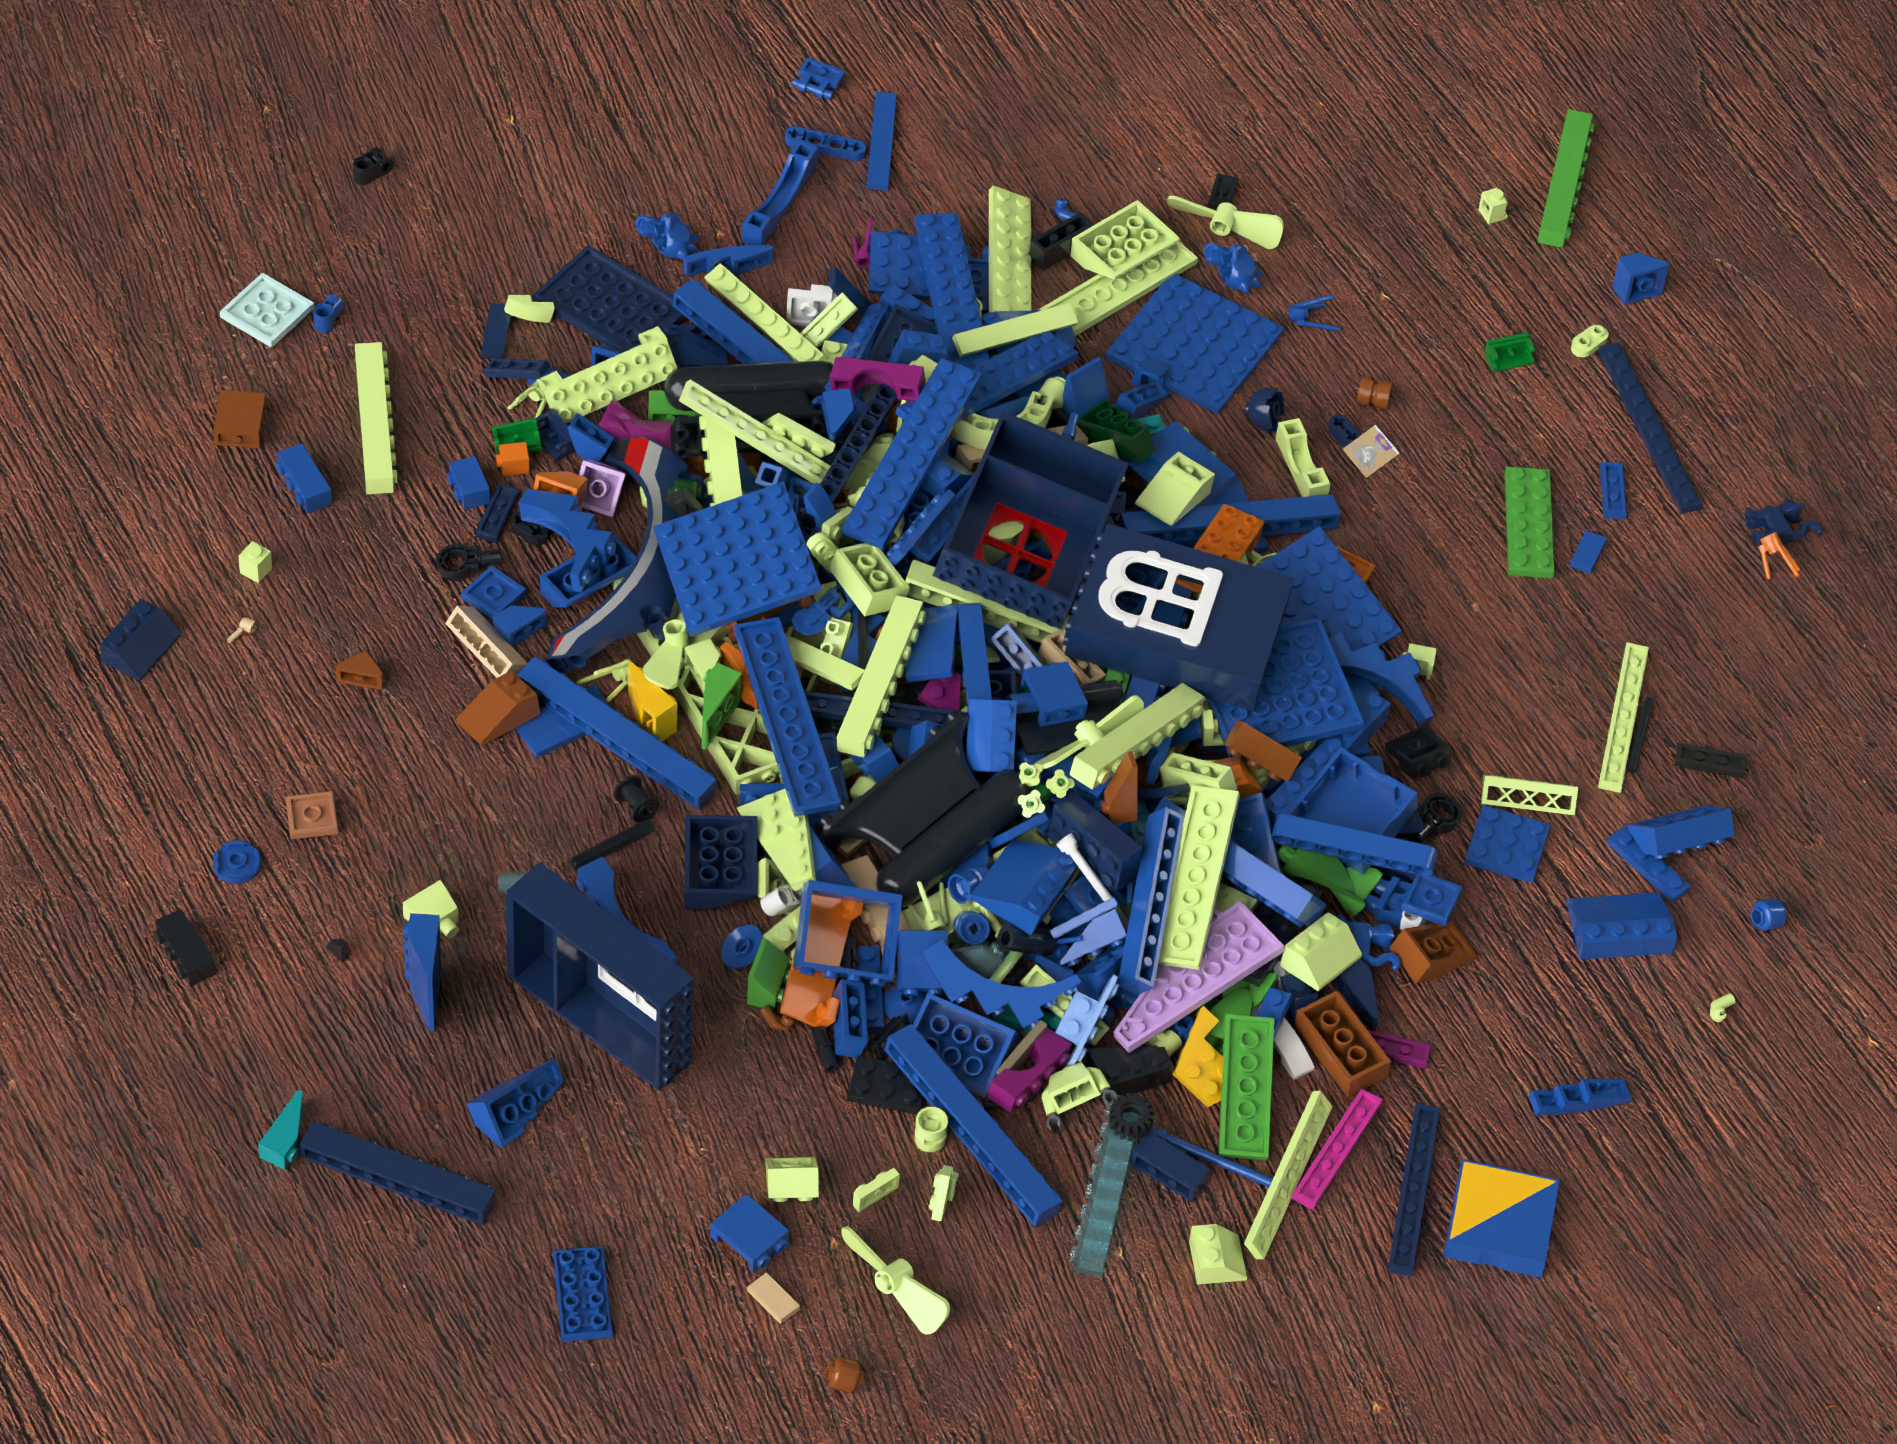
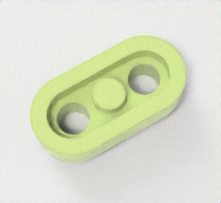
M1592 325L1572 340V353L1578 357L1590 356L1599 349V346L1606 344L1608 339L1607 329L1601 325Z

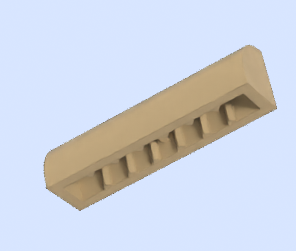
M456 606L445 624L496 678L511 670L517 675L528 664L475 607Z

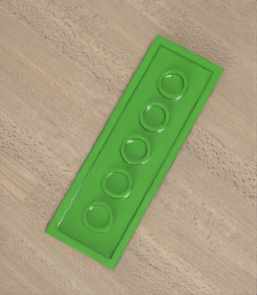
M1505 467L1508 575L1553 578L1554 558L1550 469Z
M1234 1014L1225 1015L1218 1155L1221 1157L1268 1160L1274 1018Z

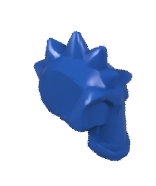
M676 212L673 214L664 213L660 218L645 215L637 217L635 226L638 232L644 238L652 237V243L665 257L684 260V256L698 252L694 242L699 240L698 236L690 233V226L681 222Z
M1211 242L1206 244L1204 248L1205 259L1210 265L1219 266L1218 272L1227 287L1240 290L1246 294L1250 288L1261 287L1258 277L1263 276L1264 272L1256 268L1258 261L1252 259L1248 254L1246 245L1233 244L1231 247L1226 248Z

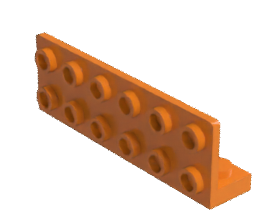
M1223 504L1193 549L1239 562L1245 552L1251 554L1259 542L1265 521L1240 511L1235 507ZM1176 578L1175 581L1176 584L1201 594L1203 585Z
M812 895L804 962L839 967L850 922L862 913L864 903ZM793 956L780 1013L814 1027L826 1028L835 1022L840 1002L839 999L832 997L836 979H827L823 977L824 974L815 972L813 976L800 974V970L793 969Z

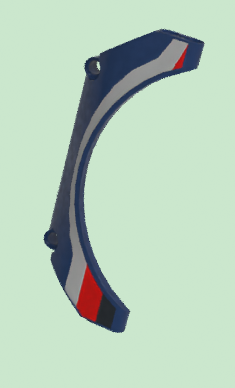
M634 436L613 440L605 458V464L628 474L644 491L648 507V524L643 544L632 567L615 590L586 617L552 640L546 662L557 672L584 668L588 658L612 642L632 634L646 632L647 629H651L656 639L665 640L663 626L668 621L677 619L680 606L653 526L680 517L665 501L669 492V485H674V481L677 478L696 479L698 485H702L701 499L711 495H708L707 486L700 475H690L691 470L684 461L647 436Z

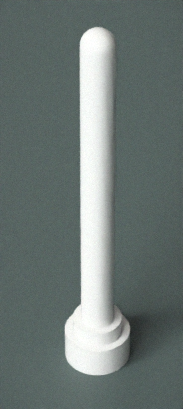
M1071 833L1061 839L1056 844L1061 852H1065L1072 857L1102 900L1105 902L1113 898L1077 849V840ZM1118 905L1110 911L1118 909L1127 930L1129 919Z

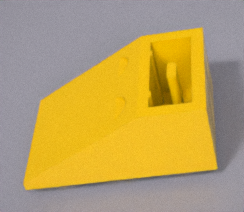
M631 661L628 662V694L637 723L644 731L656 735L662 742L677 732V701L672 695H668L663 691L660 686L649 682L645 678L641 667H637Z

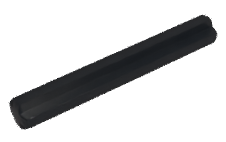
M645 819L571 857L569 863L573 870H578V868L653 832L654 826L649 819Z

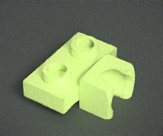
M944 1165L943 1169L936 1173L933 1185L935 1191L929 1205V1210H933L932 1220L942 1221L947 1200L952 1201L955 1196V1186L959 1173L953 1171L954 1167Z

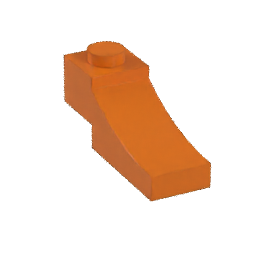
M726 641L720 646L722 653L720 661L725 666L742 673L741 698L747 705H751L758 710L759 707L741 652Z

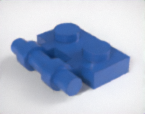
M807 57L798 70V77L803 79L794 78L792 86L799 88L801 92L806 93L808 91L816 94L818 98L831 100L834 92L828 90V88L837 90L845 78V71ZM811 82H814V83H817V84H820V85H819V86H816V85L811 84Z

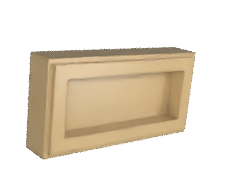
M767 1272L747 1286V1291L780 1324L800 1310V1305Z

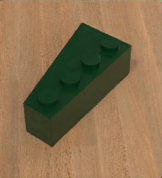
M1104 398L1079 416L1077 426L1087 436L1088 445L1113 439L1117 455L1137 462L1147 459L1155 451L1149 429L1135 418L1131 419L1126 411H1120L1119 406L1116 404L1112 405L1108 398Z

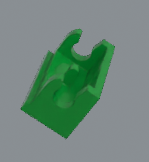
M1528 332L1488 340L1484 356L1492 372H1498L1534 364V358L1531 353L1535 352Z
M536 418L492 427L497 454H499V445L526 442L528 453L542 451Z

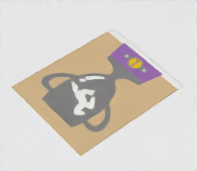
M1376 425L1342 449L1366 478L1399 454L1398 450Z

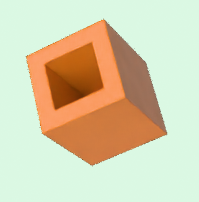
M526 442L499 445V454H495L497 468L501 467L502 476L529 474V456Z

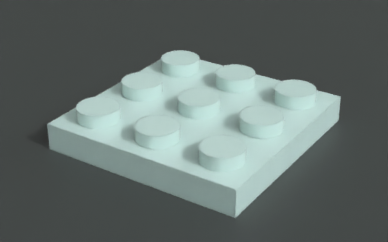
M261 273L220 311V317L272 348L314 309V303L266 274Z

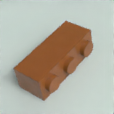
M1240 720L1236 721L1223 743L1229 747L1228 753L1239 759L1241 756L1249 759L1248 765L1257 770H1260L1262 767L1268 771L1267 776L1277 782L1280 779L1288 782L1302 758Z

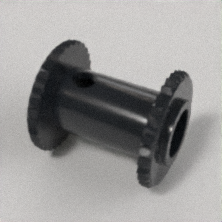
M632 775L624 778L617 784L613 796L616 801H626L632 808L631 819L639 823L654 816L659 808V800L655 796L647 797L641 790V778Z

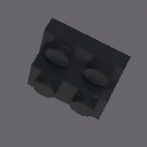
M1424 726L1385 743L1386 752L1399 761V769L1412 779L1419 776L1424 777L1435 768H1444L1451 761L1450 746Z

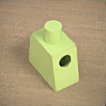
M441 880L403 902V916L408 921L410 913L440 915V933L443 932L447 938H452L458 933L459 928L455 925L458 922V908Z

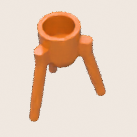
M1777 532L1760 539L1762 545L1758 548L1762 555L1764 570L1768 580L1771 579L1766 551L1769 554L1779 551L1794 575L1799 577L1798 571H1800V568L1782 544Z

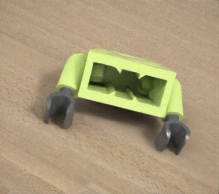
M1078 1062L1072 1066L1064 1067L1063 1070L1049 1077V1085L1042 1093V1101L1046 1116H1049L1046 1125L1053 1134H1055L1054 1127L1057 1124L1062 1131L1065 1130L1064 1123L1056 1114H1060L1101 1095L1100 1093H1103L1102 1098L1108 1109H1110L1108 1103L1110 1100H1118L1116 1092L1109 1090L1110 1085L1101 1070L1085 1067L1082 1062Z

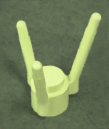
M537 381L520 394L508 406V409H513L529 396L533 401L542 400L535 418L540 416L547 400Z
M626 659L618 664L597 670L593 675L578 680L576 684L587 683L612 673L616 681L621 680L623 682L606 698V701L610 702L628 685V662L630 660Z
M918 881L917 886L927 910L925 919L923 920L913 905H909L910 910L922 926L923 931H946V926L949 925L946 915L944 883H939L941 914H939L938 911H932L921 881Z

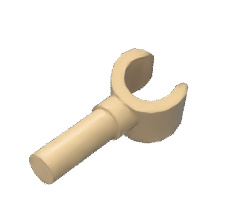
M247 617L243 618L237 631L226 639L227 642L232 643L244 631L253 634L257 628L255 621Z

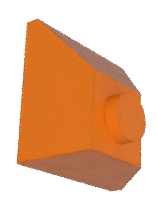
M569 471L541 472L536 474L533 490L574 495L578 497V503L581 506L585 497L588 478Z
M1241 756L1240 759L1232 757L1213 761V763L1231 767L1237 785L1236 791H1239L1240 794L1239 799L1260 792L1263 793L1244 756Z

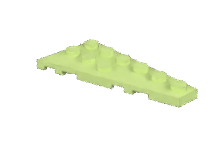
M785 789L737 807L741 816H757V839L794 891L803 888V883L808 880L816 881L808 814L794 817Z

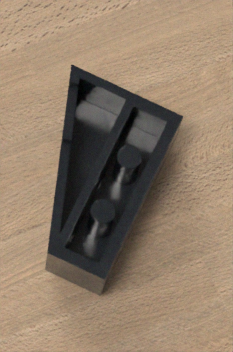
M1124 1047L1087 1048L1086 1067L1101 1070L1110 1085L1109 1090L1115 1091L1118 1097L1120 1095L1125 1097L1127 1093H1138L1171 1083L1174 1065L1165 1047H1137L1130 1053Z

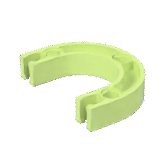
M1033 391L1025 409L1017 417L1045 428L1051 416L1054 397L1048 395L1046 404L1043 406L1037 404L1041 394ZM974 413L958 421L950 436L969 446L986 450L998 419L986 418Z

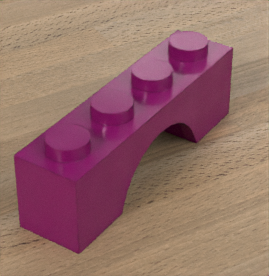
M836 357L830 374L832 391L850 388V393L855 394L858 389L865 385L881 383L890 386L896 392L897 399L916 401L926 383L924 367L861 360L849 357Z
M1048 1028L1034 1041L1030 1058L1035 1066L1024 1071L1005 1068L991 1081L987 1098L1009 1113H1012L1017 1107H1022L1031 1093L1036 1094L1046 1079L1049 1081V1077L1056 1073L1060 1066L1064 1067L1071 1057L1069 1054L1071 1043Z

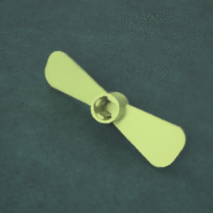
M1168 196L1167 204L1176 210L1212 218L1210 229L1217 235L1226 236L1232 230L1266 249H1274L1281 240L1284 223L1277 215L1238 211L1233 204L1226 202L1219 204L1215 211L1177 196Z
M680 608L677 619L668 621L663 626L665 641L643 666L645 678L664 689H674L677 687L682 656L685 654V647L690 646L688 630Z
M1134 695L1097 724L1094 720L1089 722L1088 720L1082 721L1076 726L1077 731L1074 735L1077 737V741L1044 757L1033 765L1040 764L1043 769H1046L1061 762L1082 747L1088 748L1144 709V702L1138 695Z
M845 1226L842 1228V1237L847 1245L878 1270L875 1274L877 1288L885 1294L893 1293L920 1332L932 1334L937 1331L949 1316L950 1305L948 1301L914 1280L913 1269L906 1260L897 1259L891 1264L886 1265L850 1227Z

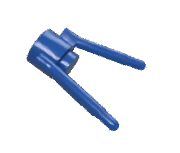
M1334 295L1289 305L1290 322H1296V326H1309L1334 331L1341 330L1337 326L1304 321V319H1308V310L1325 307V303L1321 302L1333 299Z
M1082 937L1056 939L1054 952L1046 957L1074 974L1073 970L1064 964L1061 965L1060 961L1070 949L1066 943L1081 941Z

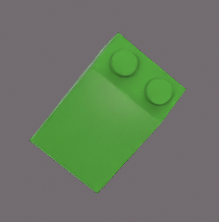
M718 662L712 670H707L703 679L705 689L703 692L702 749L704 750L708 748L741 701L742 673Z

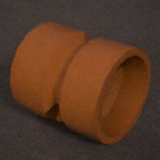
M1362 376L1356 403L1367 406L1373 403L1374 407L1387 410L1392 382L1386 380L1375 382V379L1372 377Z

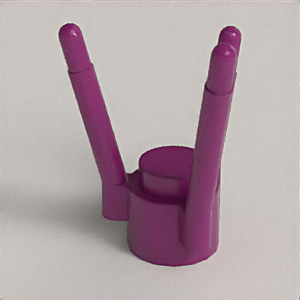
M872 217L868 218L865 245L858 249L857 238H852L855 255L854 262L862 268H869Z

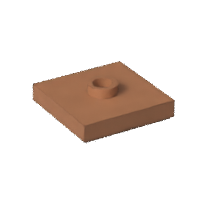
M333 791L285 797L291 839L338 834Z

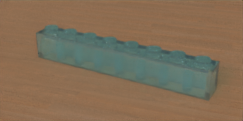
M1107 1107L1104 1117L1108 1118L1107 1124L1102 1123L1099 1137L1103 1138L1102 1144L1097 1143L1094 1156L1098 1158L1097 1164L1092 1163L1089 1178H1093V1183L1087 1184L1085 1198L1089 1199L1088 1204H1083L1081 1208L1080 1219H1083V1225H1077L1075 1240L1079 1241L1077 1246H1072L1070 1260L1074 1261L1073 1271L1099 1277L1103 1276L1135 1137H1133L1132 1141H1128L1129 1137L1127 1136L1122 1140L1120 1139V1133L1117 1136L1113 1134L1114 1129L1111 1130L1109 1127L1110 1109ZM1127 1112L1122 1115V1118L1129 1122H1137L1140 1116L1133 1112Z

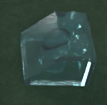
M990 940L974 945L966 942H955L950 948L952 953L963 964L987 979H990L1007 956L1004 953L1005 950L999 948L997 941L992 943Z

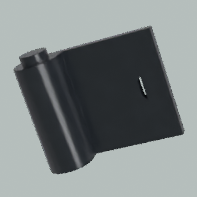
M996 915L1003 924L997 936V943L1000 949L1049 956L1054 952L1056 938H1053L1050 929L1043 920L1033 934L1029 935Z

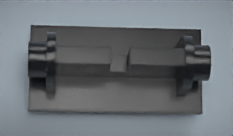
M905 1013L902 1017H893L882 1029L885 1034L878 1033L870 1040L867 1050L872 1054L878 1053L880 1060L885 1061L889 1057L884 1050L888 1036L911 1024L908 1015Z

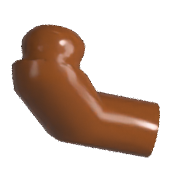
M769 1005L763 1007L759 1012L772 1029L787 1031L793 1027L795 1022L794 1018L783 1015V1017L777 1016Z

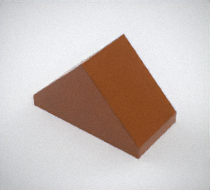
M366 650L337 664V682L377 690L383 689V672Z

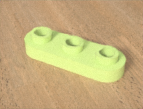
M824 532L816 533L808 540L806 546L819 563L829 573H832L829 568L835 552L839 548Z

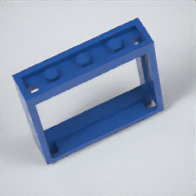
M813 880L803 883L793 969L800 970L802 975L813 976L814 972L821 973L827 979H838V976L857 982H861V980L871 981L870 985L883 987L885 984L893 981L903 895ZM812 895L888 907L881 974L804 962Z

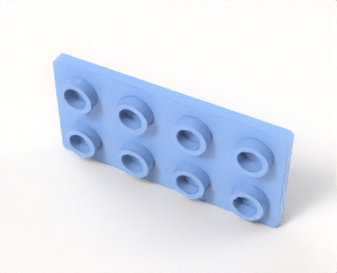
M1113 975L1109 979L1098 1001L1078 991L1074 993L1055 1031L1056 1034L1075 1045L1066 1066H1072L1082 1061L1087 1051L1084 1045L1093 1039L1098 1029L1094 1024L1095 1022L1099 1023L1108 1009L1105 1002L1106 1000L1110 1001L1118 989L1119 984L1115 983L1118 976Z

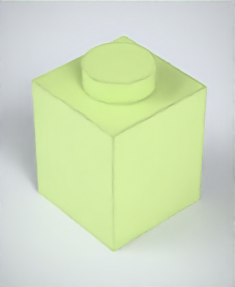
M252 541L239 555L240 573L259 583L272 569L271 551Z

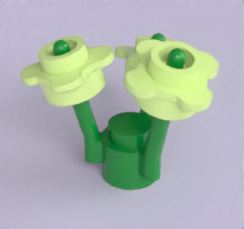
M1026 762L1022 763L1019 767L1021 770L1019 778L1022 784L1026 783L1033 788L1031 794L1026 796L1020 795L1018 798V803L1023 808V816L1029 818L1034 813L1044 812L1045 804L1050 801L1051 796L1065 797L1066 791L1074 787V780L1065 776L1064 771L1059 769L1055 771L1052 779L1046 781V785L1039 784L1041 779L1040 773L1043 771L1040 764L1029 765Z

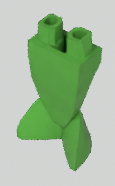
M1284 845L1278 850L1279 859L1285 862L1282 867L1283 871L1290 876L1305 878L1328 887L1345 911L1352 917L1365 907V898L1383 875L1378 869L1371 867L1362 875L1351 867L1344 868L1337 857L1298 848L1292 849Z
M1269 973L1260 987L1240 980L1222 992L1223 999L1210 1011L1219 1022L1204 1037L1214 1049L1219 1050L1222 1056L1225 1015L1251 1016L1252 1010L1264 1000L1269 988L1275 989L1277 974Z

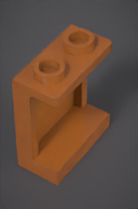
M220 390L213 429L214 445L260 449V430L263 413L266 411V393Z

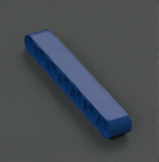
M981 603L957 604L967 708H969V699L992 700Z
M1287 814L1276 816L1271 836L1272 841L1280 845L1420 876H1431L1433 874L1438 853L1435 848L1428 845Z

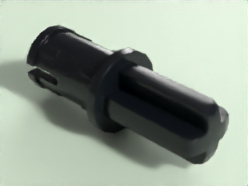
M815 1027L812 1031V1036L817 1047L816 1054L820 1056L825 1072H835L840 1068L834 1053L835 1046L830 1043L824 1027Z

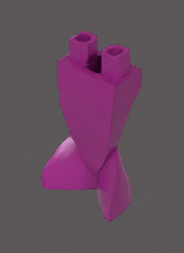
M616 400L610 402L599 427L614 436L613 440L634 436H647L671 451V422L641 420ZM688 457L683 458V459L680 458V459L686 463L687 460H688Z

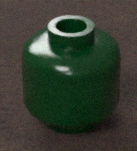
M677 478L674 481V485H669L668 493L685 488L699 503L701 502L702 485H698L696 479Z

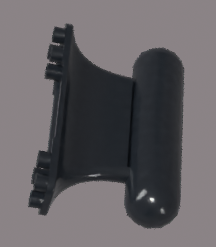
M821 360L680 367L673 369L667 375L664 393L668 403L676 410L694 411L679 401L686 382L691 379L760 423L780 413L828 439L823 410H816L812 400L817 396H822L823 392L826 391L825 386L830 378L833 364ZM699 416L677 417L670 425L671 452L682 459L694 456L707 457V451L702 449V438H705V432L700 430ZM851 420L833 442L836 444L834 450L840 451L850 435ZM735 436L736 449L739 453H761L758 449Z
M957 710L952 711L948 715V724L943 728L939 725L934 726L929 731L931 738L921 748L865 794L859 796L853 802H850L848 799L844 800L838 807L840 812L836 816L832 817L828 814L820 821V825L823 827V837L831 849L839 848L845 842L852 839H863L877 844L894 857L877 874L876 887L877 891L903 895L901 908L912 905L921 898L917 886L918 881H921L927 893L1019 817L1023 812L1022 805L1018 803L1019 796L1029 795L1033 791L1032 786H1028L1026 783L1022 784L1019 778L1020 772L1014 769L999 771L985 783L980 784L970 770L964 753L970 717L966 713L960 714Z

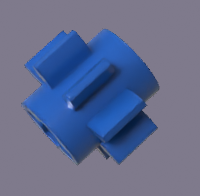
M1188 1014L1168 1027V1029L1175 1032L1180 1037L1182 1043H1186L1195 1020H1192Z

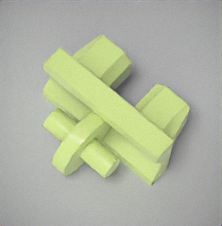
M830 617V621H827L826 635L820 650L841 659L850 644L848 641L853 623Z

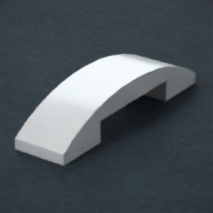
M1263 1001L1252 1010L1251 1016L1257 1015ZM1284 1018L1274 1038L1273 1046L1281 1055V1064L1293 1080L1313 1071L1315 1067L1298 1035Z

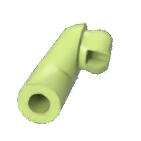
M1728 993L1711 1002L1710 1017L1712 1020L1721 1022L1726 1018L1725 1008L1735 1004L1734 996Z

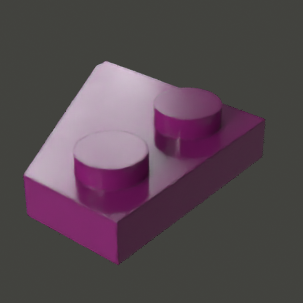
M953 670V677L930 679L917 699L928 707L959 711L961 675Z

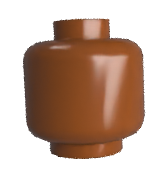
M838 1356L833 1361H829L825 1372V1380L828 1381L830 1388L851 1393L857 1386L861 1387L864 1380V1372L861 1371L858 1361Z

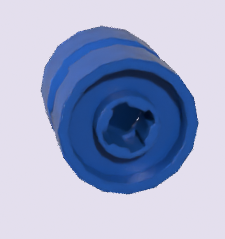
M977 864L950 876L948 890L952 898L960 904L972 901L969 898L989 870L984 865Z
M971 910L962 911L953 921L955 935L966 943L972 945L980 944L989 935L990 927L987 919L977 912Z

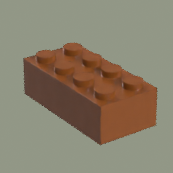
M1338 991L1296 1011L1294 1027L1347 1097L1358 1093L1361 1088L1364 1090L1388 1078L1391 1064L1390 1059Z

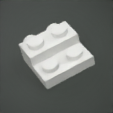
M811 284V291L789 288L786 322L790 325L807 326L837 298V294L829 286Z

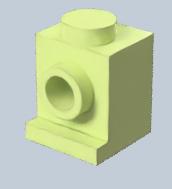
M1498 188L1482 192L1479 211L1488 224L1508 218L1505 212L1508 203L1503 192Z
M1409 643L1408 652H1403V655L1411 653L1413 659H1416L1420 665L1421 673L1419 675H1425L1426 680H1431L1436 648Z

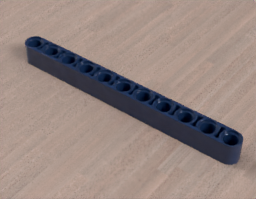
M879 384L820 483L829 495L832 505L835 503L897 399L896 392L888 385ZM805 508L798 523L807 544L808 540L817 533L814 516L807 514Z

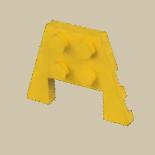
M1202 1006L1197 1012L1196 1020L1190 1029L1189 1037L1172 1075L1209 1108L1221 1101L1223 1056L1204 1039L1219 1020Z

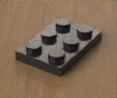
M857 1056L847 1094V1101L914 1115L920 1112L923 1095L896 1063Z

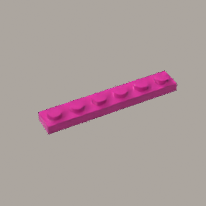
M1362 1088L1360 1089L1293 1192L1292 1200L1314 1210L1381 1107L1383 1099Z

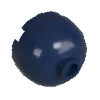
M1263 388L1255 392L1250 402L1246 404V415L1249 416L1253 426L1261 431L1277 432L1280 415L1285 413L1283 393L1278 391L1279 388Z

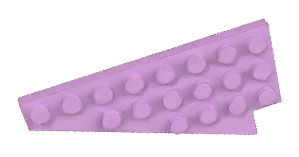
M1241 901L1222 913L1214 907L1200 970L1160 965L1157 969L1154 988L1140 993L1115 1029L1114 1038L1130 1053L1285 951L1284 945Z

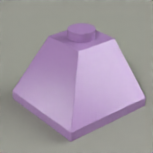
M591 459L583 460L579 475L588 478L581 507L614 517L626 473Z

